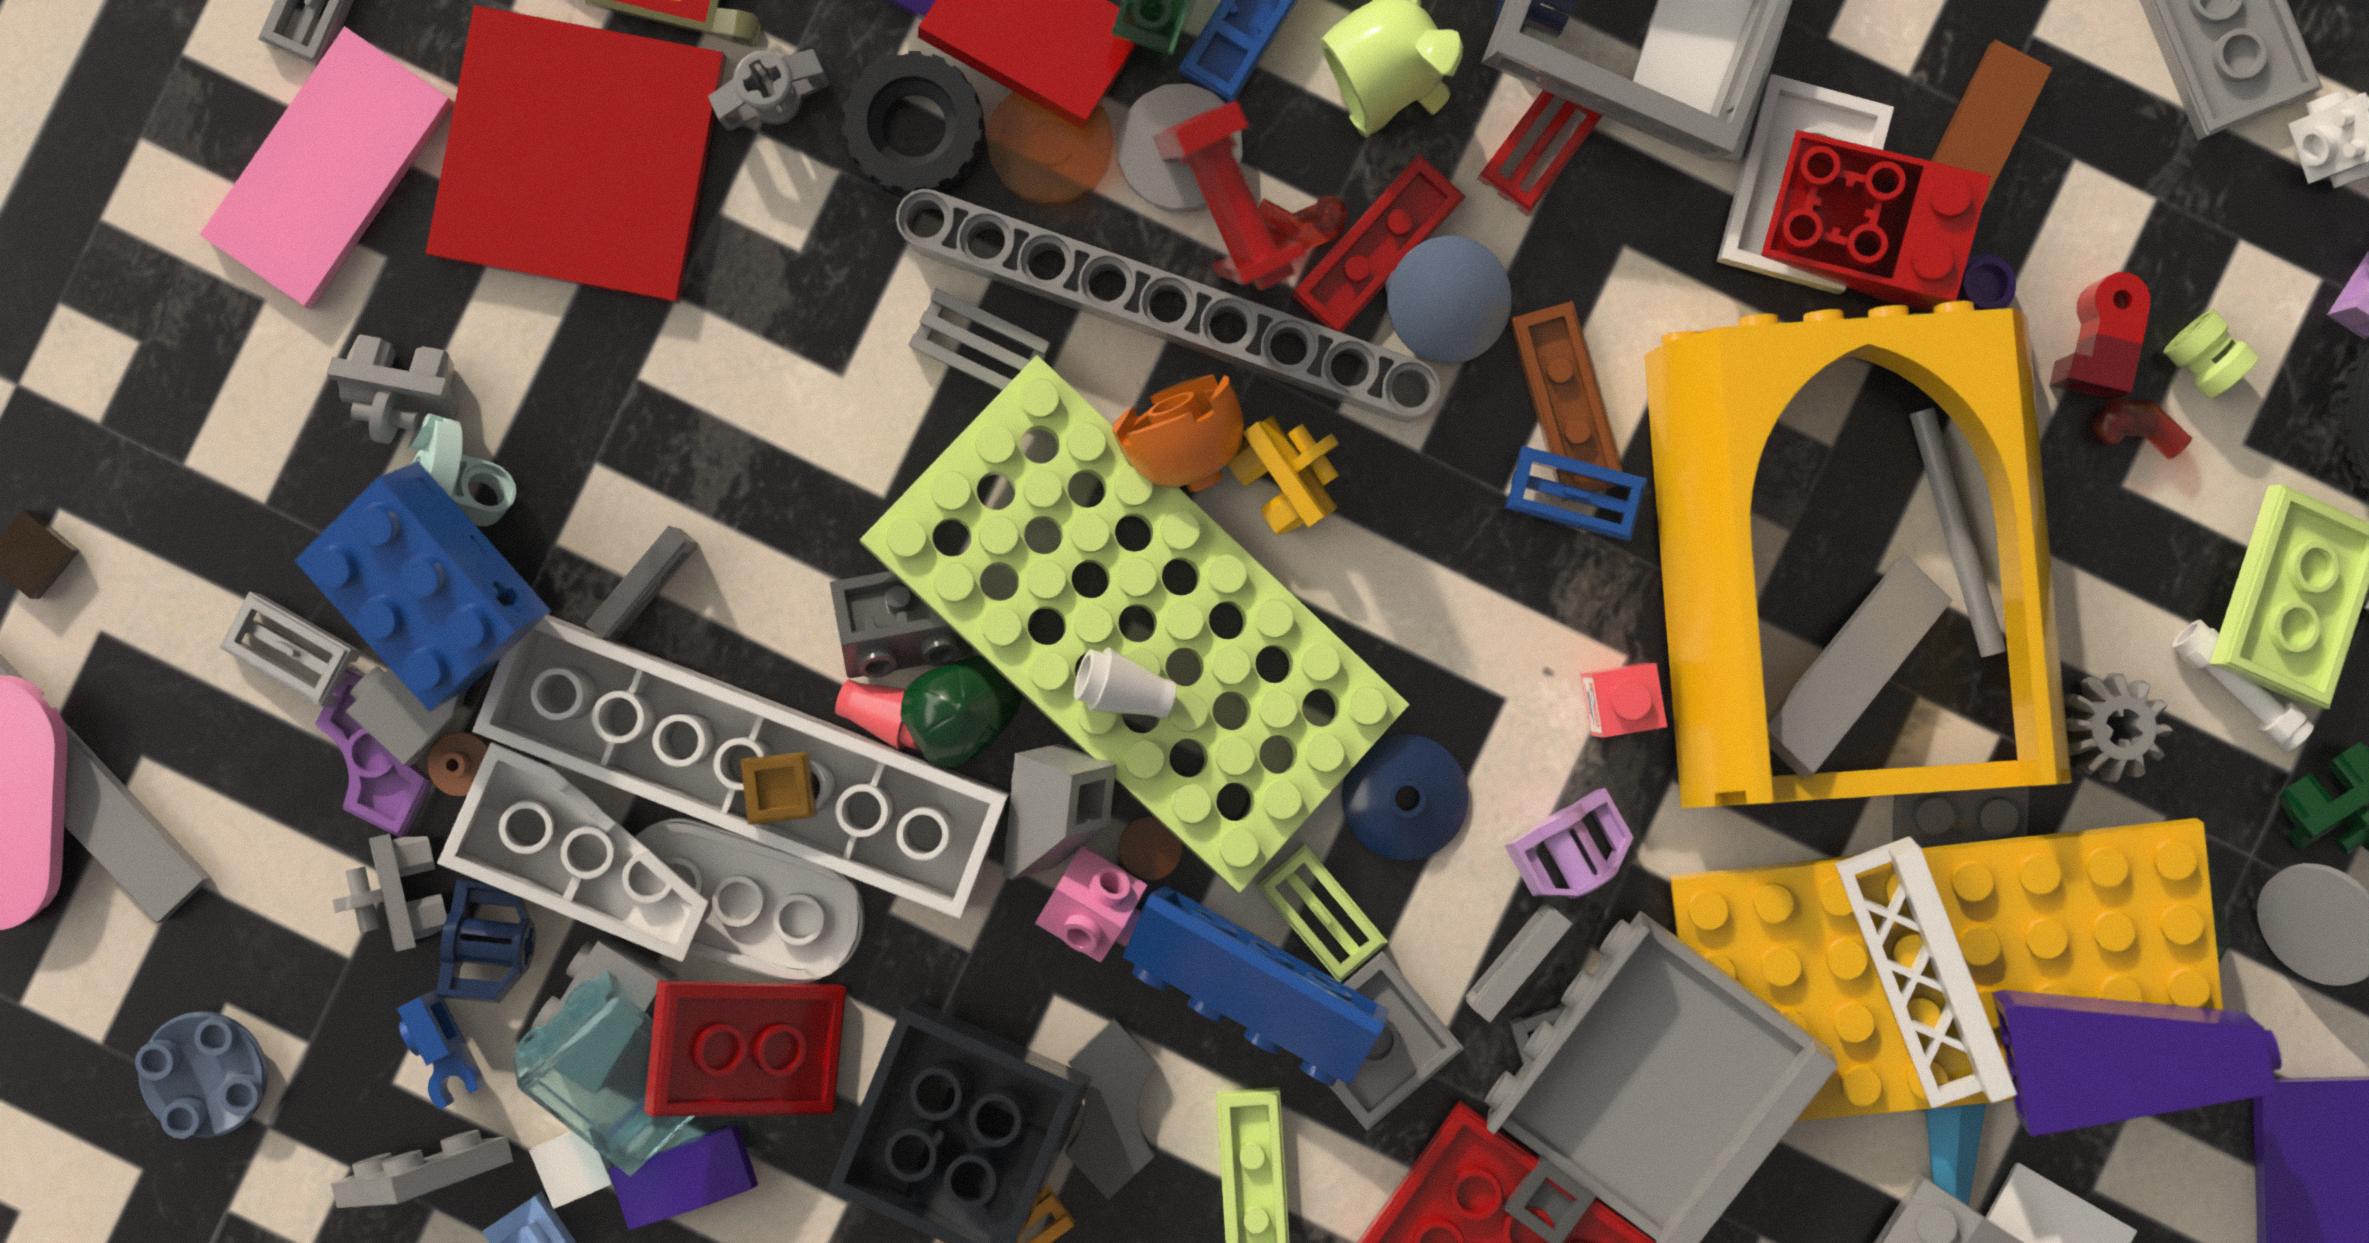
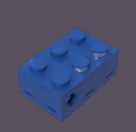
M419 461L379 476L294 560L429 712L467 691L551 612Z

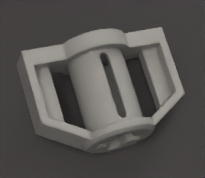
M814 49L779 57L773 52L761 50L750 53L741 59L735 69L734 79L710 94L708 98L718 120L729 132L755 119L772 125L787 123L800 110L804 97L830 86L831 83ZM760 64L762 68L757 71L754 65Z

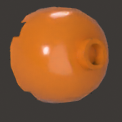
M1213 374L1186 380L1149 396L1155 405L1147 412L1138 417L1134 407H1131L1113 423L1112 432L1122 454L1131 467H1134L1138 473L1153 484L1164 487L1186 485L1189 492L1201 491L1219 482L1223 478L1221 469L1233 460L1243 441V413L1231 380L1225 375L1219 385Z

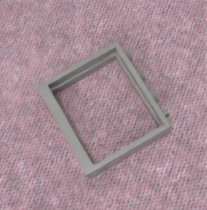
M1505 0L1481 63L1712 162L1733 153L1792 0H1753L1710 114L1520 33L1532 0Z

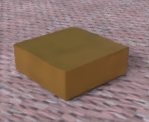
M809 751L741 759L748 825L817 816Z

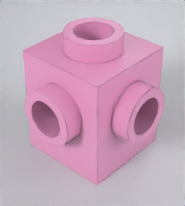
M1081 845L1035 924L1062 939L1074 950L1083 952L1101 963L1115 941L1124 947L1128 945L1141 914V911L1135 907L1147 884L1130 875L1120 866L1110 863Z

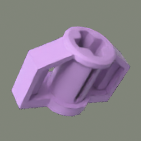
M1601 788L1543 819L1529 831L1504 846L1532 896L1568 897L1575 899L1598 889L1617 875L1634 837L1606 788ZM1589 812L1593 814L1612 848L1607 861L1604 859L1582 820ZM1542 841L1544 842L1569 889H1556L1533 846Z

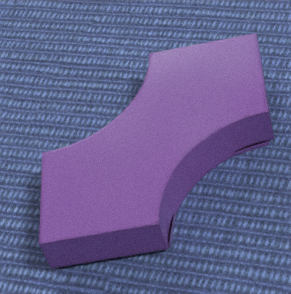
M346 667L345 671L350 675L344 685L337 684L333 694L338 697L333 707H323L315 723L319 729L337 743L347 764L349 786L343 810L399 838L406 837L433 785V781L415 763L412 766L403 765L346 712L356 701L350 695L351 690L366 675L352 667Z

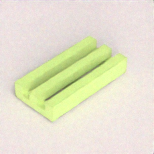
M1305 843L1287 860L1280 863L1273 872L1257 883L1258 888L1335 979L1340 982L1388 942ZM1303 863L1306 864L1369 940L1361 947L1356 944L1295 872ZM1283 880L1290 884L1350 955L1341 964L1278 891L1276 886Z

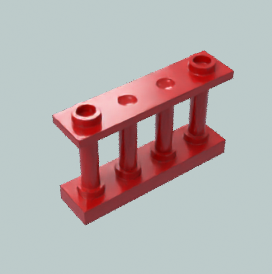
M1236 100L1208 109L1152 136L1163 160L1179 158L1182 166L1188 164L1230 253V255L1211 264L1216 276L1243 285L1254 280L1258 290H1261L1295 274L1296 272L1291 262L1307 254L1301 242L1272 238L1232 151V149L1238 146L1233 134L1248 127Z

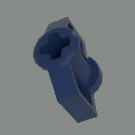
M456 880L451 912L446 918L441 937V968L436 990L438 996L450 999L500 1003L528 971L535 950L536 930L522 897L487 883ZM472 903L514 907L521 921L519 923L472 919L470 918ZM463 963L512 967L501 982L459 978Z

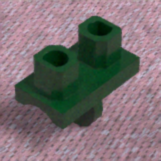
M2361 741L2341 753L2328 764V767L2348 790L2339 798L2333 801L2312 774L2292 784L2278 796L2288 817L2296 826L2287 836L2299 851L2343 823H2346L2349 830L2334 839L2338 848L2344 854H2348L2362 845L2369 852V747Z

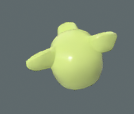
M1373 0L1334 25L1320 40L1322 52L1343 95L1350 113V119L1359 134L1366 138L1382 129L1397 112L1416 100L1430 115H1434L1439 111L1451 95L1449 87L1441 80L1444 75L1454 76L1463 53V44L1459 33L1451 29L1438 30L1428 13L1421 8V0Z

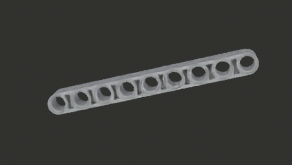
M920 189L912 191L902 199L897 208L896 223L899 232L910 248L922 256L1394 421L1409 423L1419 420L1433 408L1439 398L1440 383L1438 375L1428 364L1407 355L935 190ZM935 209L943 213L944 225L936 235L923 238L912 233V221L922 210ZM996 230L1005 237L1002 251L997 256L989 259H982L973 255L971 245L975 236L981 231ZM1050 250L1061 254L1066 260L1065 268L1055 279L1041 280L1031 273V263L1040 252ZM1106 271L1116 272L1126 281V288L1123 294L1116 300L1109 302L1097 299L1090 292V286L1094 277ZM1165 292H1172L1181 296L1186 304V311L1183 316L1177 321L1170 323L1159 321L1150 312V304L1153 299ZM1233 313L1243 320L1247 331L1241 340L1236 343L1226 344L1214 338L1211 334L1210 324L1219 314ZM1282 334H1293L1299 337L1305 345V358L1294 365H1285L1278 362L1270 349L1273 339ZM1345 354L1357 357L1364 365L1366 372L1365 380L1355 386L1340 384L1332 375V361L1338 356ZM1404 375L1413 376L1422 383L1425 390V398L1420 406L1413 408L1404 407L1395 400L1392 393V383L1397 377Z

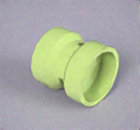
M2215 309L2209 310L2191 322L2164 349V353L2177 367H2187L2195 375V386L2208 399L2216 397L2234 385L2251 370L2259 359V355L2246 341H2235L2228 333L2229 324Z

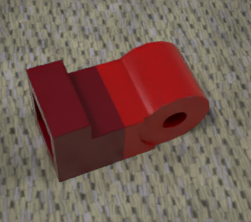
M2117 272L2090 284L2081 292L2077 301V315L2081 328L2075 353L2055 361L2049 386L2106 400H2113L2132 393L2150 309L2149 290L2147 285L2138 276L2128 272Z

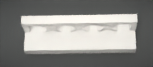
M1908 836L1835 863L1931 1108L1980 1091L1984 1092L1991 1104L2017 1095L1921 848ZM1891 862L1899 884L1888 908L1863 897L1855 874ZM1904 899H1906L1913 919L1898 913ZM1868 910L1883 916L1877 931ZM1894 921L1918 931L1923 944L1911 968L1887 958L1883 949L1884 941ZM1928 959L1937 979L1922 973ZM1892 970L1906 976L1901 990H1899ZM1917 982L1941 991L1946 1001V1005L1935 1028L1911 1018L1906 1005ZM1952 1019L1960 1039L1946 1033ZM1916 1031L1930 1037L1924 1051ZM1941 1042L1966 1052L1974 1074L1937 1086L1930 1065Z

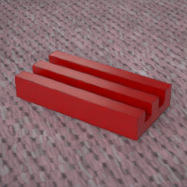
M1542 90L1477 178L1486 186L1489 184L1499 191L1497 194L1506 201L1509 199L1519 206L1517 209L1526 216L1529 215L1603 116L1566 100L1565 104L1507 179L1498 171L1555 96L1545 90ZM1576 109L1580 110L1586 115V118L1529 194H1527L1518 186Z

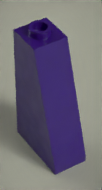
M2014 990L1992 992L2006 1066L2017 1095L2013 1096L2016 1116L2031 1137L2277 1093L2273 1071L2279 1070L2282 1067L2281 1053L2277 1040L2270 1029L2265 1030L2261 1024L2246 1012Z

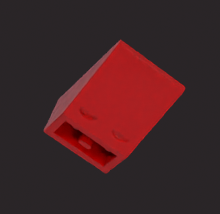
M1796 130L1761 256L1884 301L1933 312L1934 306L1955 302L1957 299L1991 175Z

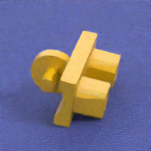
M1273 415L1262 422H1256L1243 432L1246 440L1242 442L1236 456L1227 465L1238 481L1245 487L1254 483L1267 472H1270L1282 489V493L1261 507L1263 517L1275 534L1279 536L1303 524H1306L1309 528L1338 509L1323 487L1339 476L1325 456L1339 445L1333 434L1316 443L1303 423L1286 434Z

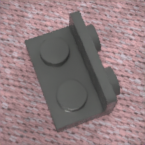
M891 571L829 582L848 678L862 676L878 678L886 676L894 670L927 664L943 666L959 658L972 655V647Z

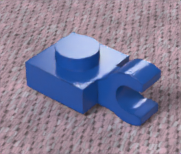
M436 990L397 1008L403 1020L399 1024V1029L406 1046L414 1055H421L426 1066L431 1063L433 1064L434 1070L428 1082V1093L436 1107L441 1110L454 1102L453 1096L447 1087L450 1076L461 1078L470 1094L484 1087L481 1071L468 1059L462 1048L467 1045V1042L444 998L438 996Z

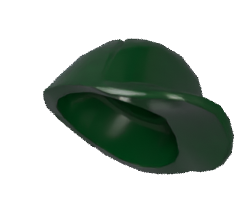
M976 655L937 667L916 678L904 691L900 716L902 723L906 725L912 739L922 750L926 759L941 766L954 768L979 756L997 738L1017 713L1021 704L1022 693L981 655Z

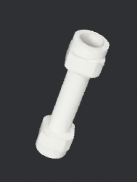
M2196 620L2180 632L2172 643V647L2179 653V657L2192 669L2205 668L2261 721L2257 730L2271 743H2275L2284 752H2288L2298 747L2308 738L2314 726L2294 703H2280L2264 687L2209 664L2219 633L2214 628H2209L2202 620Z

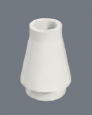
M1106 648L1103 652L1092 649L1088 650L1079 667L1074 687V698L1087 703L1089 711L1152 715L1162 719L1168 716L1176 694V683L1174 681L1158 676L1110 648Z

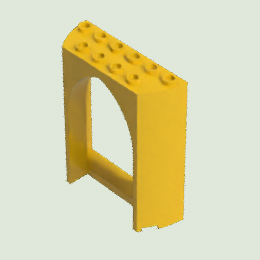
M1955 301L1934 306L1933 313L1909 315V308L1905 305L1874 308L1868 311V318L1844 319L1842 310H1819L1804 314L1803 322L1779 323L1778 315L1756 314L1739 318L1738 326L1717 327L1702 332L1680 331L1662 335V346L1644 355L1681 809L2072 783L2027 316L2013 308L1974 311V302ZM1850 356L1889 369L1915 384L1951 417L1965 436L1979 462L1992 500L1996 524L2018 760L1815 773L1804 779L1799 775L1771 776L1751 541L1753 484L1766 440L1782 411L1810 378L1836 362Z

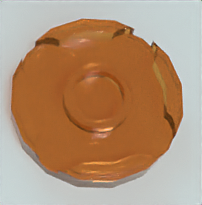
M1016 92L1009 94L994 110L987 134L990 161L1004 186L1024 201L1049 207L1074 203L1093 191L1109 169L1114 147L1110 119L1102 105L1099 106L1085 130H1082Z

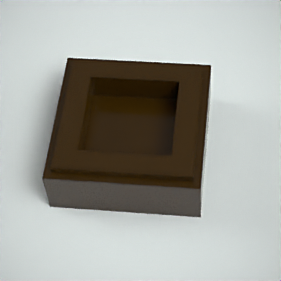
M22 509L0 535V575L29 599H40L80 550L33 511Z

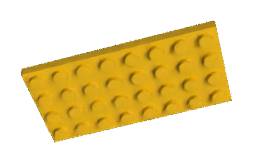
M2191 818L1921 848L2005 1065L2006 1061L1992 992L2014 990L2223 1010L2204 822ZM1857 855L1670 875L1677 937L1832 1048L1838 1067L1795 1122L1932 1109L1927 1101L1835 867V863ZM1891 862L1855 874L1863 897L1888 908L1899 884ZM1904 899L1898 913L1913 919L1906 899ZM1868 910L1877 931L1883 916ZM1894 921L1884 941L1883 949L1887 958L1911 968L1923 943L1918 931ZM1928 959L1922 973L1937 979ZM1892 970L1899 990H1901L1906 976ZM1917 982L1906 1007L1911 1018L1935 1028L1946 1005V1001L1941 991ZM1952 1019L1946 1033L1960 1039ZM1916 1031L1924 1051L1930 1037ZM1941 1042L1930 1065L1937 1086L1974 1074L1966 1052ZM1980 1091L1935 1108L1991 1102L1984 1092ZM2013 1096L1997 1102L2013 1101Z

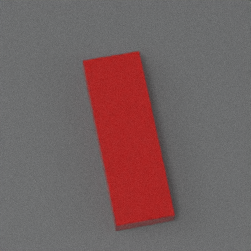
M1419 154L1299 284L1290 297L1321 326L1343 333L1386 286L1387 278L1396 269L1402 258L1415 246L1428 240L1464 201L1466 196Z

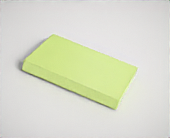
M2283 484L2268 486L2209 664L2313 709H2330L2369 589V523Z

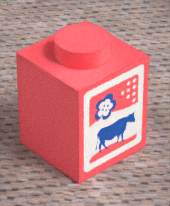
M1639 663L1580 673L1591 736L1604 738L1667 727L1657 663Z

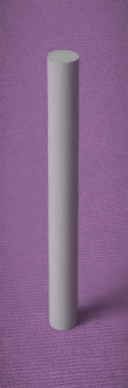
M1935 407L1909 414L1981 657H1986L2006 651L2005 643Z

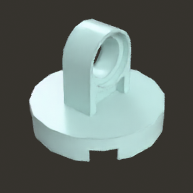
M428 413L420 421L408 446V449L418 451L412 464L419 461L475 526L495 524L514 503L517 494L516 485L511 475L499 465L462 454L463 432L460 422ZM482 482L491 487L497 495L498 505L485 506L478 503L471 496L468 483Z

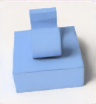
M542 1191L482 1231L489 1243H576Z

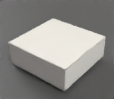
M593 1121L540 1143L529 1150L553 1209L613 1184L608 1171L612 1166Z

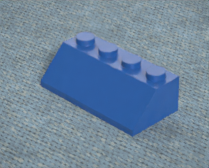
M1168 885L1150 894L1122 956L1124 959L1135 964L1131 973L1141 981L1162 991H1165L1168 984H1171L1191 996L1187 1004L1196 1012L1216 1022H1221L1226 1015L1247 1027L1243 1035L1247 1040L1273 1054H1278L1282 1047L1304 1059L1300 1068L1305 1073L1329 1086H1334L1337 1079L1351 1085L1384 1028L1390 1010Z

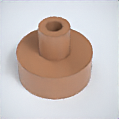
M456 732L439 739L432 747L428 757V772L433 783L447 794L454 796L468 795L490 745L489 740L474 732Z

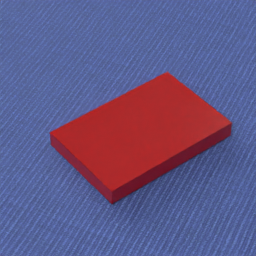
M936 0L918 26V38L1078 128L1085 130L1145 35L1148 23L1108 0Z
M657 981L644 1112L652 1117L834 1114L847 987L839 984Z

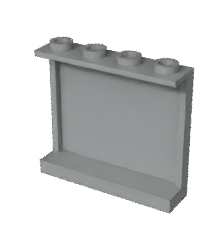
M1639 911L1630 924L1621 919L1607 935L1599 950L1606 956L1592 975L1583 970L1569 985L1561 999V1002L1567 1007L1552 1026L1543 1021L1534 1031L1523 1049V1053L1529 1058L1515 1076L1505 1071L1493 1085L1485 1099V1103L1490 1106L1486 1129L1495 1134L1501 1126L1653 1237L1656 1243H1700L1836 1070L1838 1063L1832 1048L1642 911Z

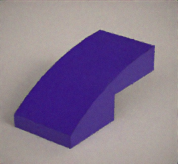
M738 1125L687 1139L674 1147L623 1161L608 1169L628 1230L713 1204L751 1190L759 1185Z

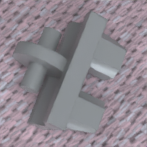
M360 334L357 336L347 359L332 357L327 376L331 380H337L341 401L352 404L351 418L369 422L371 440L377 443L389 444L395 437L398 428L416 431L419 426L420 417H425L428 413L455 420L459 405L451 390L454 364L448 352L422 346L421 348H416L409 371L394 369L392 365L396 352L392 344L382 338Z
M390 834L370 838L369 843L380 889H370L365 866L347 870L346 875L351 896L332 900L335 913L355 909L359 931L363 933L380 928L374 904L383 902L394 950L398 952L416 947V939L428 937L442 930L447 918L441 894L406 902L400 877L435 869L428 836L402 837L391 840Z

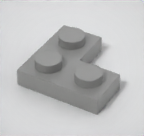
M472 1130L441 1140L440 1143L443 1151L425 1158L423 1157L422 1150H415L392 1157L391 1153H385L352 1164L354 1175L331 1183L337 1208L398 1204L513 1162L508 1138L506 1136L481 1139L480 1131Z

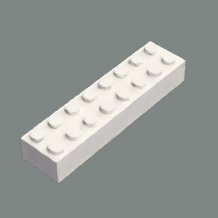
M550 615L541 620L500 659L472 731L959 919L967 912L1011 797V792L905 751H899L892 746L616 640L602 639L595 632ZM809 751L817 816L748 825L741 759Z

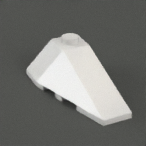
M491 742L437 864L680 962L684 960L709 902L554 767L494 742Z

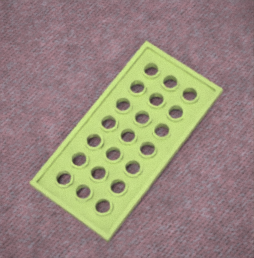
M1036 355L860 539V543L1086 754H1089L1096 760H1105L1116 764L1114 780L1235 893H1240L1410 704L1179 487H1164L1153 484L1138 473L1134 467H1131L1112 432L1113 425L1046 362ZM1035 429L1045 430L1055 438L1057 443L1055 458L1047 463H1034L1024 455L1021 448V440L1029 431ZM1089 473L1101 481L1104 488V496L1101 503L1094 507L1086 508L1077 505L1071 499L1068 485L1070 479L1075 475ZM999 475L1011 483L1014 490V499L1009 506L1004 509L993 510L981 503L977 495V486L985 477ZM1125 517H1137L1143 520L1150 530L1148 546L1136 552L1128 551L1121 547L1115 536L1118 521ZM1036 519H1047L1053 522L1058 527L1061 535L1059 547L1048 554L1034 552L1025 541L1024 532L1026 526ZM955 521L962 524L968 530L970 546L963 554L946 556L936 549L933 543V532L941 523ZM1182 560L1193 567L1197 576V582L1190 594L1175 595L1167 590L1162 580V572L1168 562ZM1090 562L1099 565L1105 571L1107 588L1101 596L1086 598L1076 592L1072 585V573L1076 566ZM1003 565L1013 571L1017 579V590L1011 598L996 601L984 594L980 585V578L983 571L988 567ZM1226 603L1233 605L1239 610L1243 618V627L1236 638L1223 639L1211 630L1209 615L1214 606ZM1131 606H1139L1151 614L1154 621V630L1148 640L1133 642L1124 637L1119 628V617L1124 609ZM1039 609H1050L1060 615L1064 623V633L1057 643L1042 645L1030 636L1028 620L1033 612ZM1265 647H1276L1282 650L1288 658L1289 671L1286 677L1279 683L1267 682L1257 672L1256 658ZM1106 648H1110L1168 680L1171 679L1166 672V662L1173 651H1190L1198 658L1200 663V675L1196 682L1190 686L1176 684L1175 699L1168 716L1165 719L1157 718L1155 726L1147 733H1136L1130 730L1124 723L1122 713L1089 711L1087 703L1074 698L1076 662L1081 655L1087 653L1090 649L1103 652ZM1312 690L1324 691L1334 701L1335 714L1331 722L1326 726L1319 727L1311 724L1303 714L1302 705L1304 698ZM1223 693H1232L1239 696L1246 705V719L1236 730L1225 729L1214 719L1213 705L1216 699ZM1272 736L1285 739L1293 751V760L1290 767L1280 774L1268 771L1260 760L1261 746L1265 740ZM1180 740L1194 741L1201 747L1204 754L1202 769L1192 777H1183L1177 774L1170 764L1171 749ZM1229 783L1243 786L1248 791L1251 799L1248 813L1237 821L1226 819L1217 808L1218 793Z

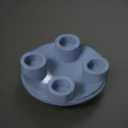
M1440 236L1420 243L1402 258L1396 269L1390 273L1386 280L1385 289L1388 295V313L1394 331L1408 349L1427 361L1455 364L1478 357L1498 340L1509 319L1511 287L1506 271L1498 258L1488 248L1469 238Z
M206 1011L191 1012L169 1020L155 1031L146 1045L140 1048L135 1059L143 1098L148 1108L161 1122L163 1130L173 1138L184 1139L190 1136L211 1138L230 1133L242 1126L254 1115L266 1092L268 1071L260 1044L253 1034L241 1023L219 1013Z

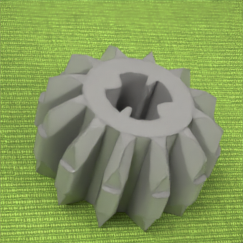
M2108 673L2103 683L2096 677L2083 679L2081 681L2083 697L2076 694L2065 695L2064 705L2073 712L2071 718H2066L2067 731H2070L2072 736L2068 739L2069 755L2079 754L2076 769L2080 773L2091 775L2098 770L2103 781L2117 782L2123 772L2129 777L2138 778L2144 775V758L2159 761L2165 757L2162 749L2154 743L2156 736H2169L2173 730L2169 725L2156 724L2155 717L2163 713L2168 704L2162 699L2147 700L2150 685L2147 682L2134 680L2128 684L2124 674ZM2109 716H2115L2112 725L2119 730L2117 738H2111L2113 729L2106 724Z

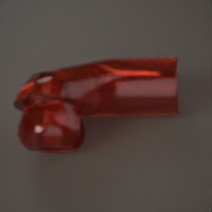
M1332 195L1322 196L1316 204L1294 213L1266 198H1263L1258 207L1272 238L1301 242L1304 250L1334 240L1343 231L1344 221L1347 218L1346 205L1338 197Z
M2149 399L2114 400L2105 405V412L2099 414L2093 421L2095 433L2105 443L2117 445L2126 435L2132 437L2144 436L2168 460L2181 453L2193 439L2156 402Z

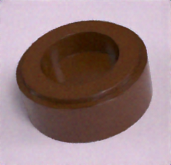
M1153 815L1142 816L1130 822L1122 832L1118 845L1119 857L1125 869L1133 876L1143 880H1158L1169 875L1178 865L1182 854V842Z

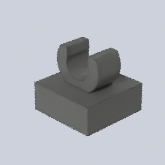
M1539 1155V1162L1532 1172L1528 1171L1503 1206L1506 1212L1549 1243H1563L1596 1196L1592 1191L1543 1155ZM1546 1177L1575 1197V1201L1545 1182L1544 1179ZM1525 1206L1537 1207L1546 1212L1551 1218L1554 1228L1548 1225L1540 1216L1526 1209Z

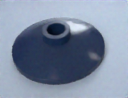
M1395 734L1378 739L1344 777L1342 785V808L1345 819L1353 834L1371 851L1394 860L1421 859L1441 850L1460 830L1468 808L1467 782L1457 760L1439 743L1415 734ZM1404 786H1412L1418 792V803L1410 810L1400 809L1395 802L1397 791Z

